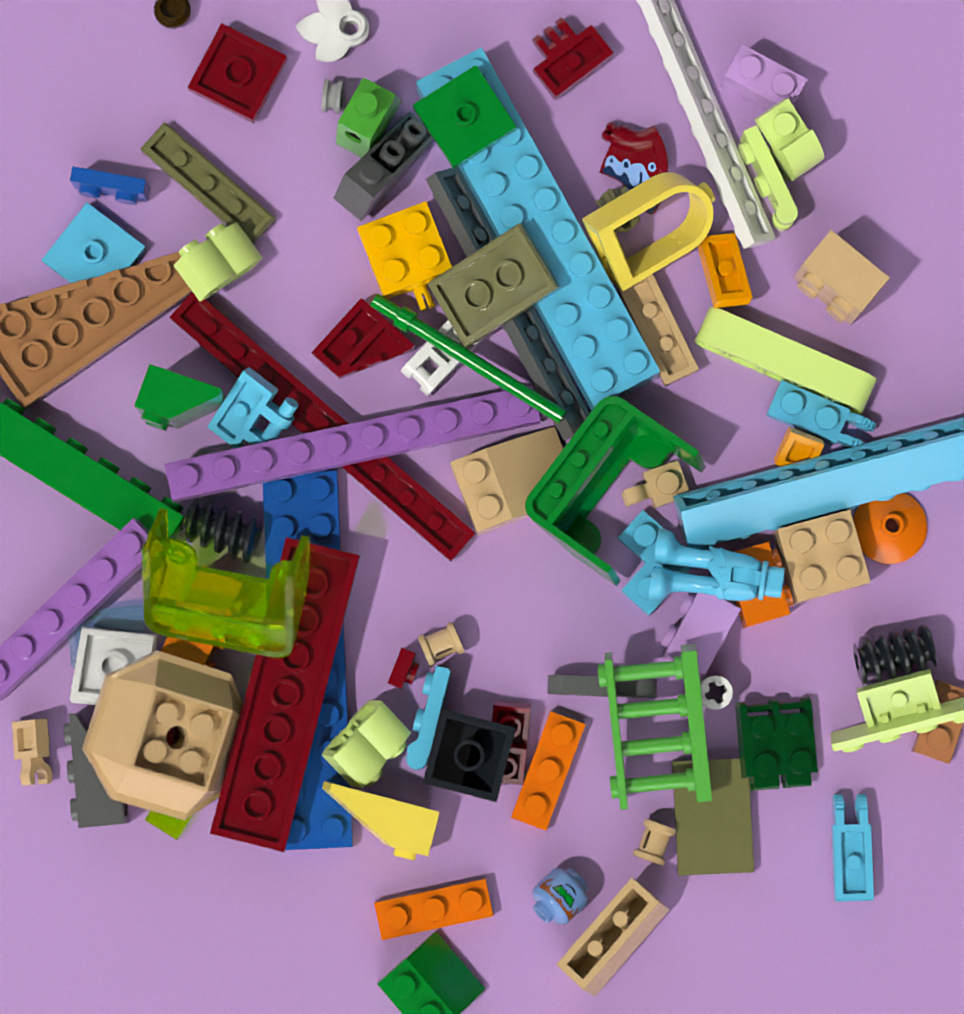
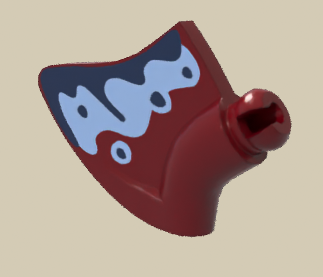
M614 122L607 123L601 137L604 141L610 142L611 145L600 168L601 174L619 181L628 190H631L655 175L668 172L666 148L655 125L645 130L637 131L624 125L619 127ZM660 203L645 212L653 215L656 213Z

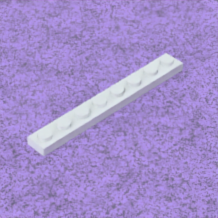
M636 0L649 25V32L663 58V65L675 86L677 98L684 107L691 124L692 133L698 140L704 154L706 166L713 175L720 192L721 201L727 208L733 222L737 238L741 241L744 249L769 243L776 239L675 1Z

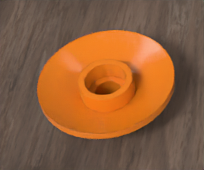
M906 493L897 494L894 498L887 501L875 500L861 504L856 509L853 517L862 552L868 558L879 563L897 564L910 559L921 549L926 539L927 520L925 513L919 503ZM888 519L897 521L898 530L896 532H889L886 529L885 523Z

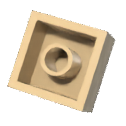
M832 230L805 260L794 276V279L799 282L797 287L803 294L811 299L817 297L827 305L825 310L832 318L840 323L846 321L850 325L890 278Z
M850 510L779 528L772 533L782 566L785 568L784 577L791 591L794 605L871 583Z

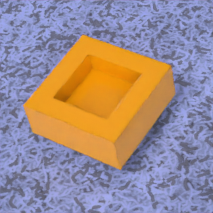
M788 427L776 452L774 462L782 467L818 457L825 445L824 441L821 438Z

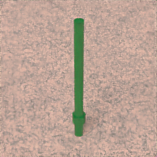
M377 294L372 300L371 307L394 321L393 325L406 333L408 331L413 332L558 424L565 417L566 410L417 318L418 313L406 306L401 308L380 294Z

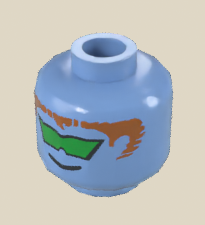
M554 868L533 888L532 895L536 902L533 910L547 924L550 921H554L557 924L566 925L586 907L589 887L584 879L573 869Z

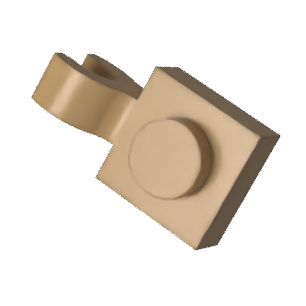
M675 461L643 472L642 477L645 484L623 490L621 495L626 507L651 499L652 505L656 509L674 503L673 496L689 492V488L679 461Z
M47 719L12 722L14 760L21 759L20 781L22 786L35 785V773L38 775V784L51 783L52 770L43 760V757H50V735Z

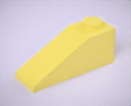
M323 782L322 789L383 844L393 847V855L414 861L416 854L429 855L440 814L439 811L334 783Z

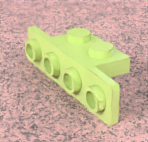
M931 669L857 688L858 699L866 723L832 732L831 746L833 751L853 752L861 749L865 743L879 740L881 743L891 742L900 738L901 734L914 730L917 733H925L936 729L938 724L949 721L964 723V697L940 703Z

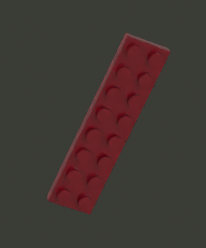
M286 537L210 834L285 852L360 555Z

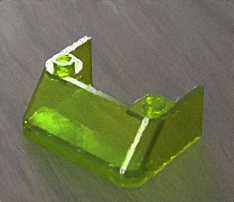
M159 509L142 547L143 606L146 626L154 633L162 636L274 658L288 656L296 640L308 584L309 537H301L292 561L276 563L272 567L269 579L198 566L197 552L190 544L182 540L168 538L167 510Z

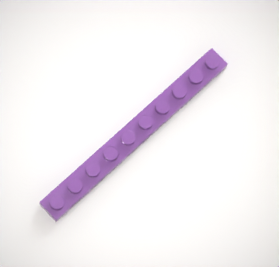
M502 391L169 462L164 465L172 502L174 503L540 424L541 419L539 411L509 392Z

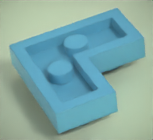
M642 510L617 538L645 563L620 592L649 616L663 601L649 600V587L653 567H662L686 574L692 567L668 566L655 563L659 529H665Z

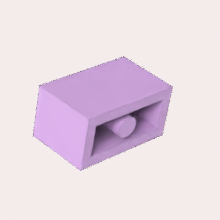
M742 44L723 78L721 88L767 111L784 98H789L794 106L806 84L807 78Z
M688 592L679 609V612L684 614L678 627L671 625L661 642V645L666 647L662 656L674 661V657L682 656L680 645L696 644L699 676H705L741 609L724 599H718L716 596Z

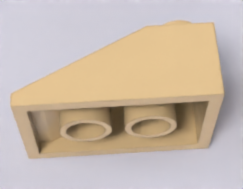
M555 427L494 445L450 462L451 471L477 536L529 517L525 509L528 495L563 450Z

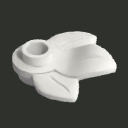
M316 0L319 12L305 17L296 24V30L306 41L317 44L316 60L321 62H334L343 58L350 47L362 44L367 39L370 31L369 22L365 15L357 10H352L349 0ZM349 24H354L358 27V31L353 35H349L344 31L345 27Z

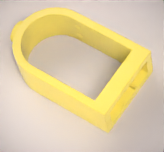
M666 172L649 178L582 218L600 263L610 281L619 289L625 291L690 252L705 239L713 222L712 203L715 201V196L705 182L696 186L681 174ZM688 192L690 207L683 223L671 233L631 257L626 258L614 229L676 193Z

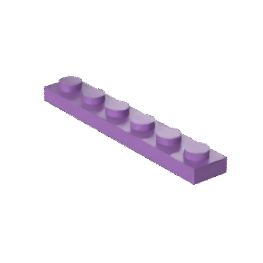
M133 518L0 646V700H3L162 548L139 519Z

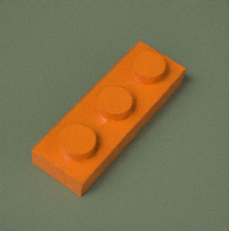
M552 711L549 712L510 818L545 831L547 830L586 724Z
M486 878L374 902L382 940L493 917Z

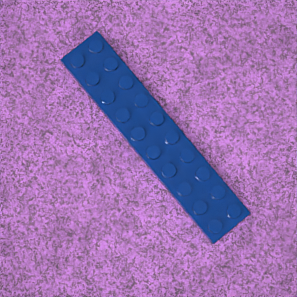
M318 471L263 483L267 609L286 537L341 551L337 471ZM344 623L286 850L353 847L352 815L322 789L324 781L351 788L349 783L322 756L328 744L348 725Z

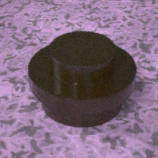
M156 0L154 15L158 23L163 27L177 29L185 25L189 20L191 7L188 0Z

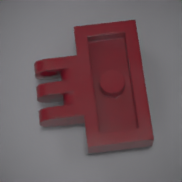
M560 17L555 21V24L562 32L561 36H558L554 29L549 26L543 30L551 42L549 45L539 35L532 39L536 48L545 58L544 61L533 68V73L555 101L614 56V52L592 24L576 35L567 22Z

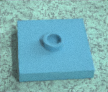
M86 202L41 261L66 281L74 283L102 276L118 269L122 270L132 267L147 248Z

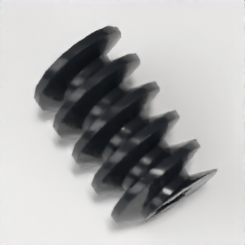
M200 497L193 498L186 510L179 536L186 530V541L192 544L200 535V546L205 549L214 540V551L219 554L228 545V555L230 558L234 559L242 551L243 562L248 564L255 554L264 526L260 529L256 528V516L254 515L246 524L242 523V511L240 510L232 519L228 518V506L226 505L216 514L214 513V501L212 500L204 508H200Z
M926 625L918 627L917 635L909 627L903 630L902 638L896 630L889 631L887 641L881 633L874 634L872 644L867 636L859 638L858 647L855 643L853 644L855 665L862 684H867L869 672L873 673L878 682L882 681V673L885 669H887L893 679L897 677L898 667H902L906 675L911 674L912 664H917L920 671L926 670L927 661H931L934 667H937L933 637Z

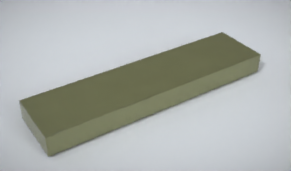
M165 122L140 148L146 157L227 227L237 222L253 245L276 221L272 214Z

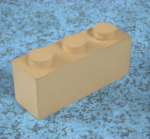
M631 878L556 965L580 988L596 996L670 909L642 884Z

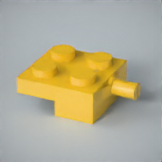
M424 201L357 227L382 296L389 300L407 292H414L420 311L427 310L422 296H424L428 308H433L435 304L431 298L427 283L452 268V265L427 202Z

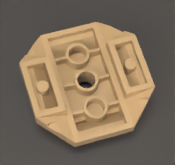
M155 651L105 675L82 750L92 764L109 798L186 820L219 798L243 702L230 673L161 651ZM176 726L180 733L179 739L174 745L169 746L166 742V734L170 728Z

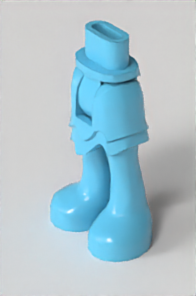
M659 529L655 548L656 564L709 569L713 577L686 574L654 566L650 580L649 600H664L673 592L708 594L716 596L718 599L749 601L756 597L758 600L763 601L764 596L781 598L785 568L769 566V561H763L762 564L761 561L754 557L730 552L721 547L717 549L709 546L710 551L689 548L680 545L673 532Z

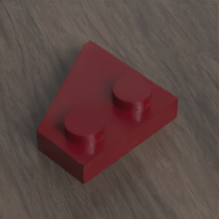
M361 298L311 354L338 379H342L409 353L415 348V345Z

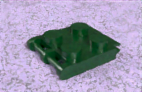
M801 697L797 702L779 703L777 699L768 700V704L757 705L737 702L735 711L741 778H749L750 790L779 789V775H781L783 788L811 786V773L818 772L810 697ZM800 709V713L780 714V710ZM768 711V715L748 716V713Z

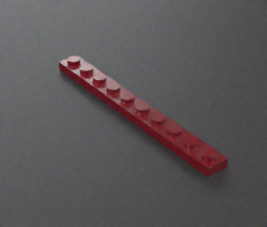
M191 292L169 317L171 321L237 378L240 377L245 369L250 367L276 387L278 392L272 399V402L277 406H281L287 397L294 399L299 406L293 414L294 420L291 425L302 434L349 424L207 300L200 302L195 294ZM388 457L341 466L343 470L450 562L454 560L474 537L475 532Z

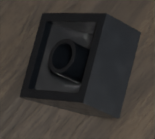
M442 709L422 783L497 803L516 728Z

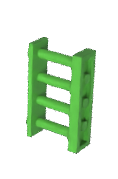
M696 644L680 645L682 656L674 657V661L614 667L612 652L604 653L605 664H598L600 687H607L617 774L610 776L612 799L619 798L620 810L628 809V793L688 788V791H696L697 802L712 801ZM676 676V680L684 679L685 694H678V698L618 704L615 682ZM680 713V717L688 716L689 731H682L680 736L629 741L621 740L619 719ZM684 751V754H692L693 768H687L685 773L634 778L625 777L623 756Z

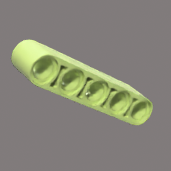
M709 307L695 339L697 345L779 382L781 380L844 406L850 409L849 412L860 415L863 414L877 381L874 376L719 308Z

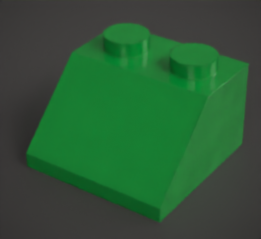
M149 364L134 407L142 415L141 419L146 421V425L167 431L168 426L179 429L217 411L224 402L226 395L221 388Z
M437 931L432 933L377 983L402 1014H461L485 990L484 986Z

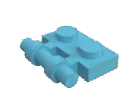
M248 367L242 372L207 428L234 449L241 447L245 441L251 445L276 440L283 429L289 428L294 420L293 414L299 405L294 399L289 397L284 400L281 406L274 404L272 399L278 392V389ZM261 416L270 421L265 431H260L255 427Z

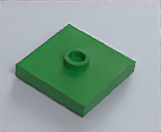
M476 65L413 104V109L453 170L517 130V126Z

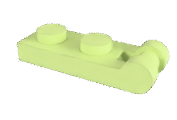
M755 125L743 131L740 138L741 144L738 145V149L745 164H752L757 174L754 182L762 198L768 197L774 210L772 216L773 226L777 230L785 231L793 225L798 216V210L758 126Z

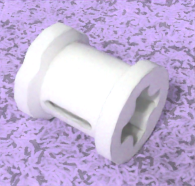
M711 676L700 682L702 707L714 711L726 707L732 700V685L722 676ZM709 683H712L714 687L721 686L724 693L719 695L720 702L718 704L714 699L707 700L705 697V693L710 690Z

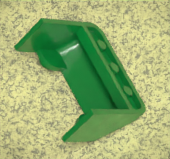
M609 396L597 403L530 492L525 502V509L530 519L565 550L617 587L621 580L613 567L595 555L601 546V533L597 526L586 519V517L629 460L642 468L654 469L662 465L672 452L701 473L706 466L697 449L624 399L617 396Z

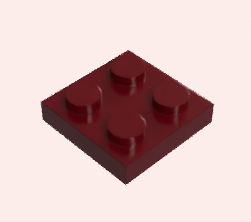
M221 23L187 88L188 91L254 124L288 58L287 55Z

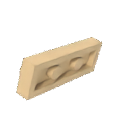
M651 274L625 291L616 287L633 323L660 370L659 377L664 387L698 372L699 368L654 275Z

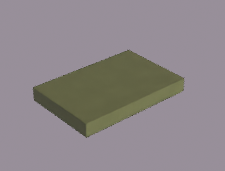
M522 223L515 225L427 283L464 347H470L561 288Z
M740 758L708 760L712 801L697 802L696 791H688V788L673 789L678 876L754 872L749 778H741ZM693 761L672 762V774L685 773L687 768H693Z

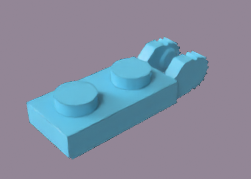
M783 380L780 381L766 414L767 417L821 438L832 445L837 443L846 448L865 443L856 437L841 433L845 422L860 430L873 432L876 423L872 420L849 412L850 409Z
M436 666L434 673L427 672L422 694L429 695L425 710L418 708L413 726V731L419 732L418 739L408 745V755L405 756L407 757V760H405L407 765L413 768V770L424 769V766H427V759L430 756L451 676L450 669Z
M833 794L832 812L834 825H831L834 901H874L871 824H868L866 794L856 795L855 811L857 824L844 823L845 801L843 795Z

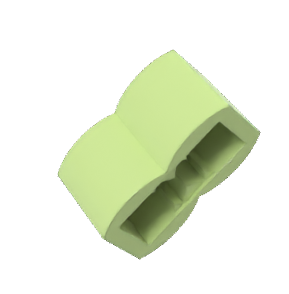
M237 222L228 227L224 223L217 225L205 235L208 240L199 244L195 239L178 252L181 258L173 266L200 302L249 272L263 259Z
M369 700L352 717L347 727L328 744L322 756L350 786L358 788L369 787L381 777V769L386 760L389 758L393 759L404 751L407 745L405 741L411 732L382 701Z

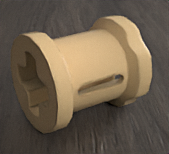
M453 622L447 623V628L431 635L424 636L422 634L417 636L430 667L436 665L437 660L455 652L459 654L465 653Z
M645 819L643 823L645 830L638 849H634L632 855L664 866L666 861L663 859L670 836H674L676 830Z

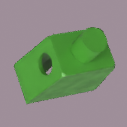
M363 78L338 121L336 144L362 158L381 140L402 100L394 93ZM350 133L357 135L361 140L354 138Z

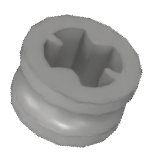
M324 79L321 102L322 112L333 109L335 114L341 113L344 82L342 80L333 84L330 82V79Z

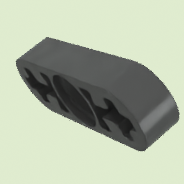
M548 675L547 694L608 697L607 687H600L599 676ZM649 678L615 682L617 697L657 698V679Z

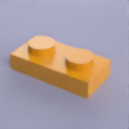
M735 233L706 236L697 248L713 308L750 304L752 293Z

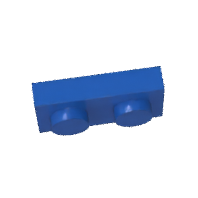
M72 166L70 182L75 189H79L78 194L90 198H100L101 194L115 196V201L129 205H136L137 200L148 201L150 186L146 179Z

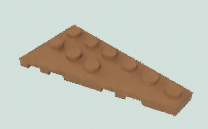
M178 252L129 268L118 269L102 276L88 280L84 279L29 295L27 298L0 304V375L24 409L28 408L189 296L192 290L173 266L181 258Z

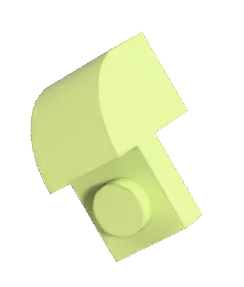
M784 98L754 119L771 145L769 151L785 181H794L824 160V152L813 129L806 127L789 98Z

